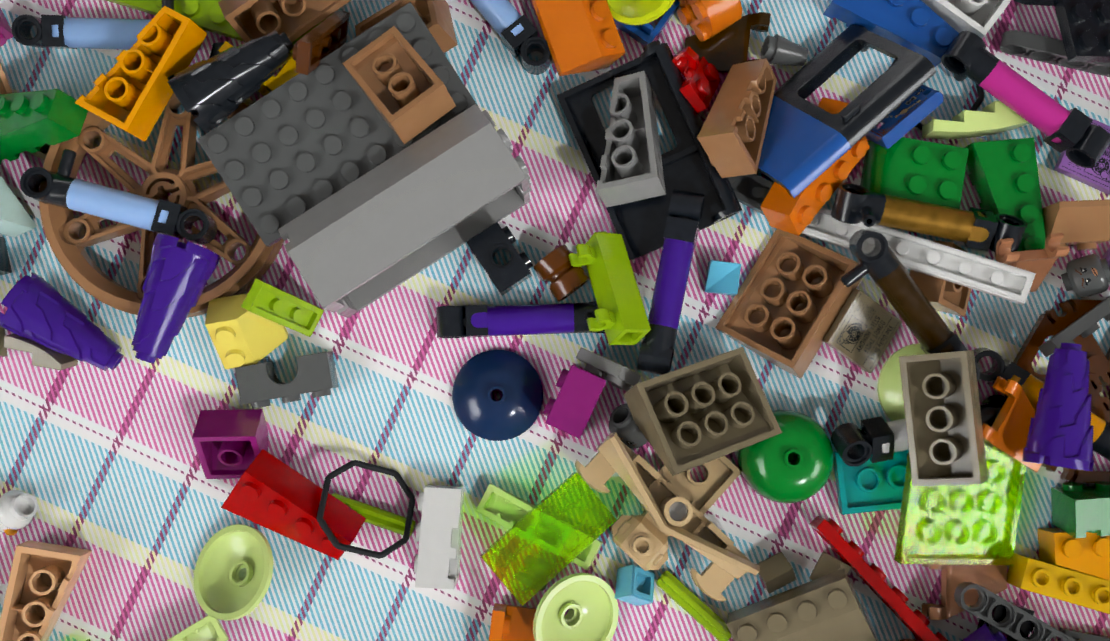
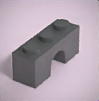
M333 351L296 357L297 375L289 383H284L277 378L273 362L235 368L241 405L251 403L252 409L271 406L270 400L281 398L282 403L301 400L300 394L312 392L313 398L331 395L330 389L339 387Z

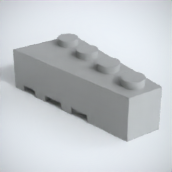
M645 71L617 77L614 79L609 110V128H606L605 152L601 157L600 163L602 169L601 177L597 181L596 191L606 208L666 195L651 85Z

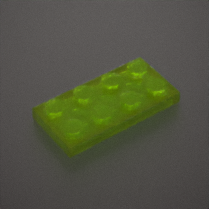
M573 472L484 551L480 557L523 606L617 519L577 472Z

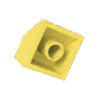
M248 293L216 298L209 301L205 326L225 370L257 364L288 339V332L285 326L241 307Z

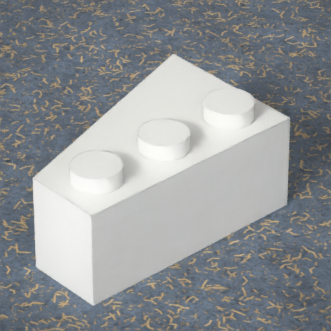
M427 485L424 487V492H419L418 511H422L421 523H417L416 542H419V548L414 561V573H416L415 588L454 590L459 580L464 486Z

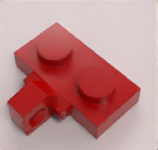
M687 46L674 55L672 62L685 77L679 90L694 110L700 113L708 108L721 78L713 64L708 63L704 56L699 58V55Z

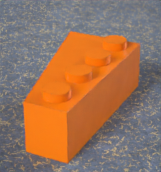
M822 97L818 107L830 114H837L849 103ZM866 136L795 198L791 197L784 187L774 181L760 206L769 225L800 236L824 204L829 201L832 194L839 187V184L848 177L859 160L865 156L870 148Z

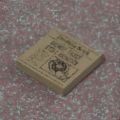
M853 289L822 341L865 372L872 373L902 321L861 290Z

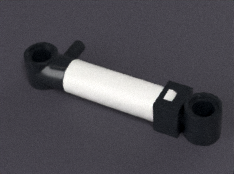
M992 395L983 400L980 404L982 425L986 424L992 427L1007 400L1004 396ZM882 416L861 420V428L853 423H845L839 425L832 432L831 442L843 462L851 467L860 466L869 459L872 463L893 460L894 452L909 450L906 419L885 422ZM984 441L985 453H988L990 444Z

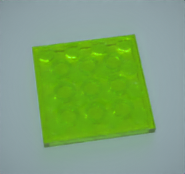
M984 441L988 480L984 483L973 485L913 486L908 452L894 560L900 564L1012 565L1026 466Z

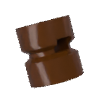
M565 244L550 252L533 267L542 281L551 282L549 289L558 302L567 298L590 280L583 268L571 266L568 256L571 252Z

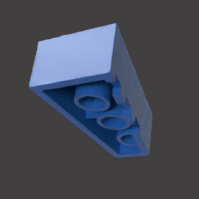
M833 0L823 13V15L831 19L836 18L846 23V27L852 24L862 25L872 33L925 56L934 67L941 63V57L959 34L921 0Z

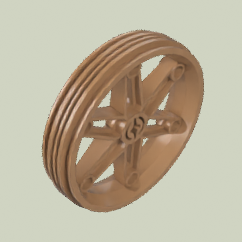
M173 93L166 105L152 162H149L105 133L104 130L111 123L88 111L80 136L51 145L43 168L57 173L63 150L69 149L77 154L70 177L76 178L81 162L86 152H88L129 190L128 192L156 200L168 199L169 202L183 205L188 209H198L214 219L217 229L228 239L223 245L213 239L204 246L235 265V267L217 281L204 287L196 306L191 308L187 318L206 314L209 301L213 299L245 294L251 289L255 279L260 280L275 261L284 240L281 239L274 245L267 247L257 233L251 245L215 213L207 204L231 192L224 181L197 192L193 180L218 172L211 161L195 165L197 124L193 119L198 116L194 117L191 112L186 110L178 114V108L181 103L175 93ZM242 102L227 118L230 119L248 106ZM176 126L183 127L179 171L166 169ZM98 137H101L100 145L97 148H94V141ZM114 151L150 174L142 185L137 183L110 158ZM47 179L41 182L40 192L47 187ZM39 201L41 220L46 238L56 258L71 278L99 301L115 309L138 315L144 294L142 287L157 233L123 223L101 228L99 222L105 220L104 218L84 214L74 219L73 210ZM192 225V234H197L201 231ZM86 226V235L80 239L79 231L82 227ZM141 230L137 292L127 289L109 278L93 262L85 247ZM244 246L246 249L245 256L237 261L234 256L235 251L238 247Z

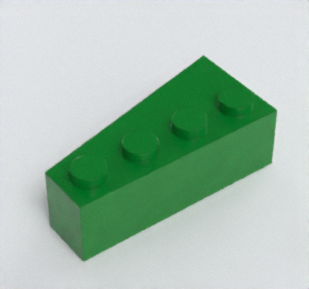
M59 89L0 94V165L3 159L9 161L18 159L22 152L35 153L40 151L44 144L56 145L80 136L88 111L75 104L76 99Z
M1034 137L973 142L965 148L969 149L967 165L970 174L968 175L972 186L975 185L981 200L979 203L980 208L992 211L994 215H1012L1027 223V228L1018 251L1045 249L1046 236Z
M1099 481L1095 482V486L1083 487L1082 483L1065 482L1063 487H1051L1053 525L1076 539L1086 538V532L1097 533L1098 536H1110V482Z

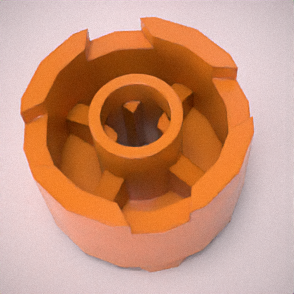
M678 0L680 8L677 10V15L684 26L689 24L701 42L710 39L742 18L741 0Z

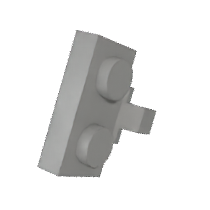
M582 347L576 356V359L586 363L584 368L586 371L599 377L604 372L607 375L605 379L610 381L612 386L628 391L631 385L637 384L641 378V375Z

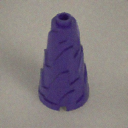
M157 234L153 242L151 260L142 287L144 294L136 320L137 327L131 344L133 345L132 350L137 352L135 358L155 364L156 358L162 359L163 356H166L174 337L179 334L191 308L196 306L207 281L220 260L219 255L189 241H187V244L178 242L179 238L164 234Z
M32 272L31 277L26 275L19 280L1 302L2 305L8 308L5 315L0 312V327L33 340L56 352L66 354L79 361L87 362L104 371L108 368L114 370L123 359L124 355L120 353L122 348L107 337L81 310L64 298L51 284L36 273Z
M1061 343L1060 348H1055L1053 354L1050 355L1044 386L1040 388L1035 417L1031 418L1022 461L1093 471L1092 394H1089L1090 361L1087 359V352L1081 351L1082 345Z

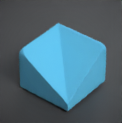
M710 260L707 266L704 292L729 296L737 295L741 264Z
M635 565L618 568L615 599L635 606L653 603L655 573L649 570L644 571L641 567Z

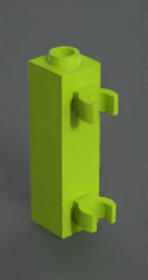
M605 231L595 232L586 244L576 245L577 253H570L568 255L571 266L581 267L586 265L598 309L594 311L596 318L586 319L589 331L598 332L605 330L609 345H636L651 328L622 234Z

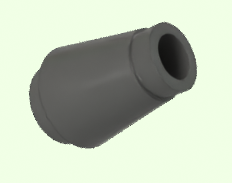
M778 34L774 36L768 35L761 49V59L767 58L769 64L803 66L808 57L807 48Z

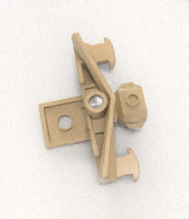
M614 432L610 433L596 448L599 452L585 467L576 460V471L581 479L593 490L605 494L611 492L604 484L617 472L639 500L643 513L641 515H621L611 526L612 541L644 571L659 570L668 560V537L672 536L712 561L701 574L691 568L690 573L695 585L705 595L715 601L724 602L727 600L721 593L734 578L739 579L747 572L753 575H757L760 572L759 565L752 563L733 545L734 542L703 516L742 472L726 456L702 464L705 468L706 476L701 482H695L690 477L691 469L672 476L663 464L656 471L639 454H635L625 445L617 433Z

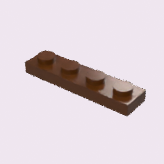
M337 10L295 42L292 53L293 60L296 61L295 72L309 75L319 66L321 59L347 42L350 12Z

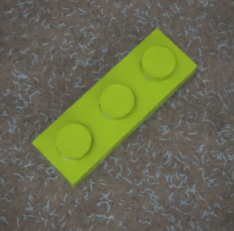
M257 278L241 306L254 314L311 337L324 312L323 309Z

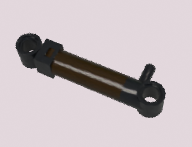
M861 229L855 232L849 241V249L858 258L860 264L841 277L842 283L846 287H850L869 273L919 341L921 349L925 354L967 351L959 337L950 331L888 246L886 237L869 229ZM868 238H873L875 242L872 252L864 254L862 251L863 242ZM975 362L978 381L980 377V368L979 365Z

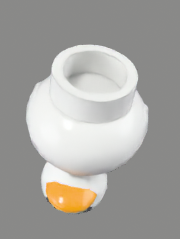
M11 490L0 497V532L13 536L17 533L18 529L29 525L38 509L37 501L32 495L19 490Z

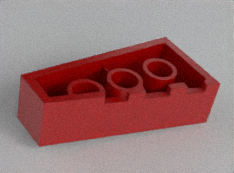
M262 449L245 470L221 508L334 559L339 560L345 552L332 545L317 522V513L323 489ZM328 493L323 519L339 543L351 545L366 518Z

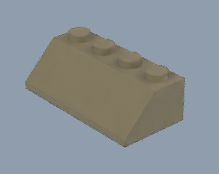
M974 350L899 356L912 485L982 484L987 481L988 474Z

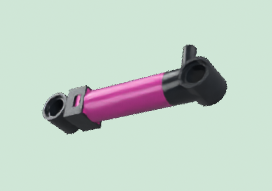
M969 31L960 32L941 57L942 64L947 70L954 73V78L957 81H963L967 77L1044 133L1046 135L1043 139L1044 142L1059 153L1066 150V156L1074 164L1083 168H1093L1110 145L1109 132L1100 126L1091 124L1093 120L1076 107L1069 111L986 50L985 42L975 33Z

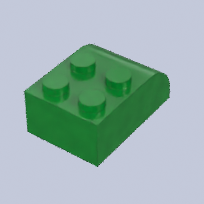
M902 137L889 149H886L868 140L870 148L865 154L860 186L865 187L871 192L960 209L968 148Z

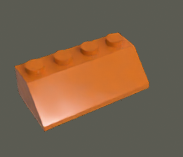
M531 0L559 76L608 68L626 53L607 0Z

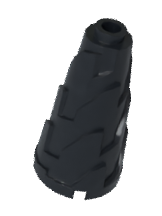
M275 30L263 37L250 40L236 48L231 47L208 60L199 61L174 73L167 78L168 83L185 110L191 112L194 117L198 116L193 120L207 133L233 113L243 101L259 90L265 81L292 58L290 51L293 50L294 45L285 32L278 34Z

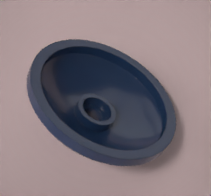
M489 350L472 357L458 372L452 390L453 406L460 422L474 435L492 441L509 440L524 433L536 421L543 404V386L536 369L525 358L507 350ZM495 389L502 391L503 396L499 401H494L491 398V393Z

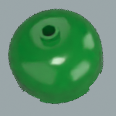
M790 410L772 411L782 433L738 450V467L742 471L741 475L747 484L760 496L778 503L804 501L819 492L831 474L833 449L830 439L825 430L814 419L805 414ZM796 453L798 460L788 462L789 454Z

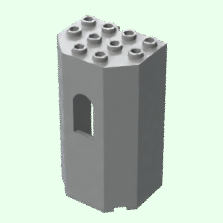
M474 104L278 229L284 241L289 239L290 242L284 245L286 251L323 309L333 313L337 312L339 315L347 318L351 317L496 222L501 221L530 202L529 192L532 190L528 175L529 170L520 156L513 157L510 140L502 128L496 131L494 128L496 125L486 110L481 111Z

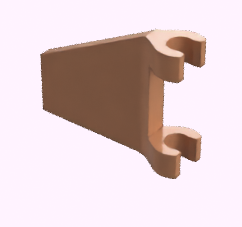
M1063 233L1049 234L1045 240V249L1011 252V246L1014 242L1013 238L999 239L996 245L995 258L998 262L1036 273L1029 291L1035 292L1059 257H1066L1069 254L1070 248L1069 246H1060L1061 239L1064 236Z
M922 554L923 567L941 570V604L922 603L921 613L925 617H929V620L949 619L964 611V609L957 605L954 598L955 589L963 582H973L994 594L1007 589V557ZM974 588L967 590L964 594L965 604L972 606L977 603L979 598L977 590Z

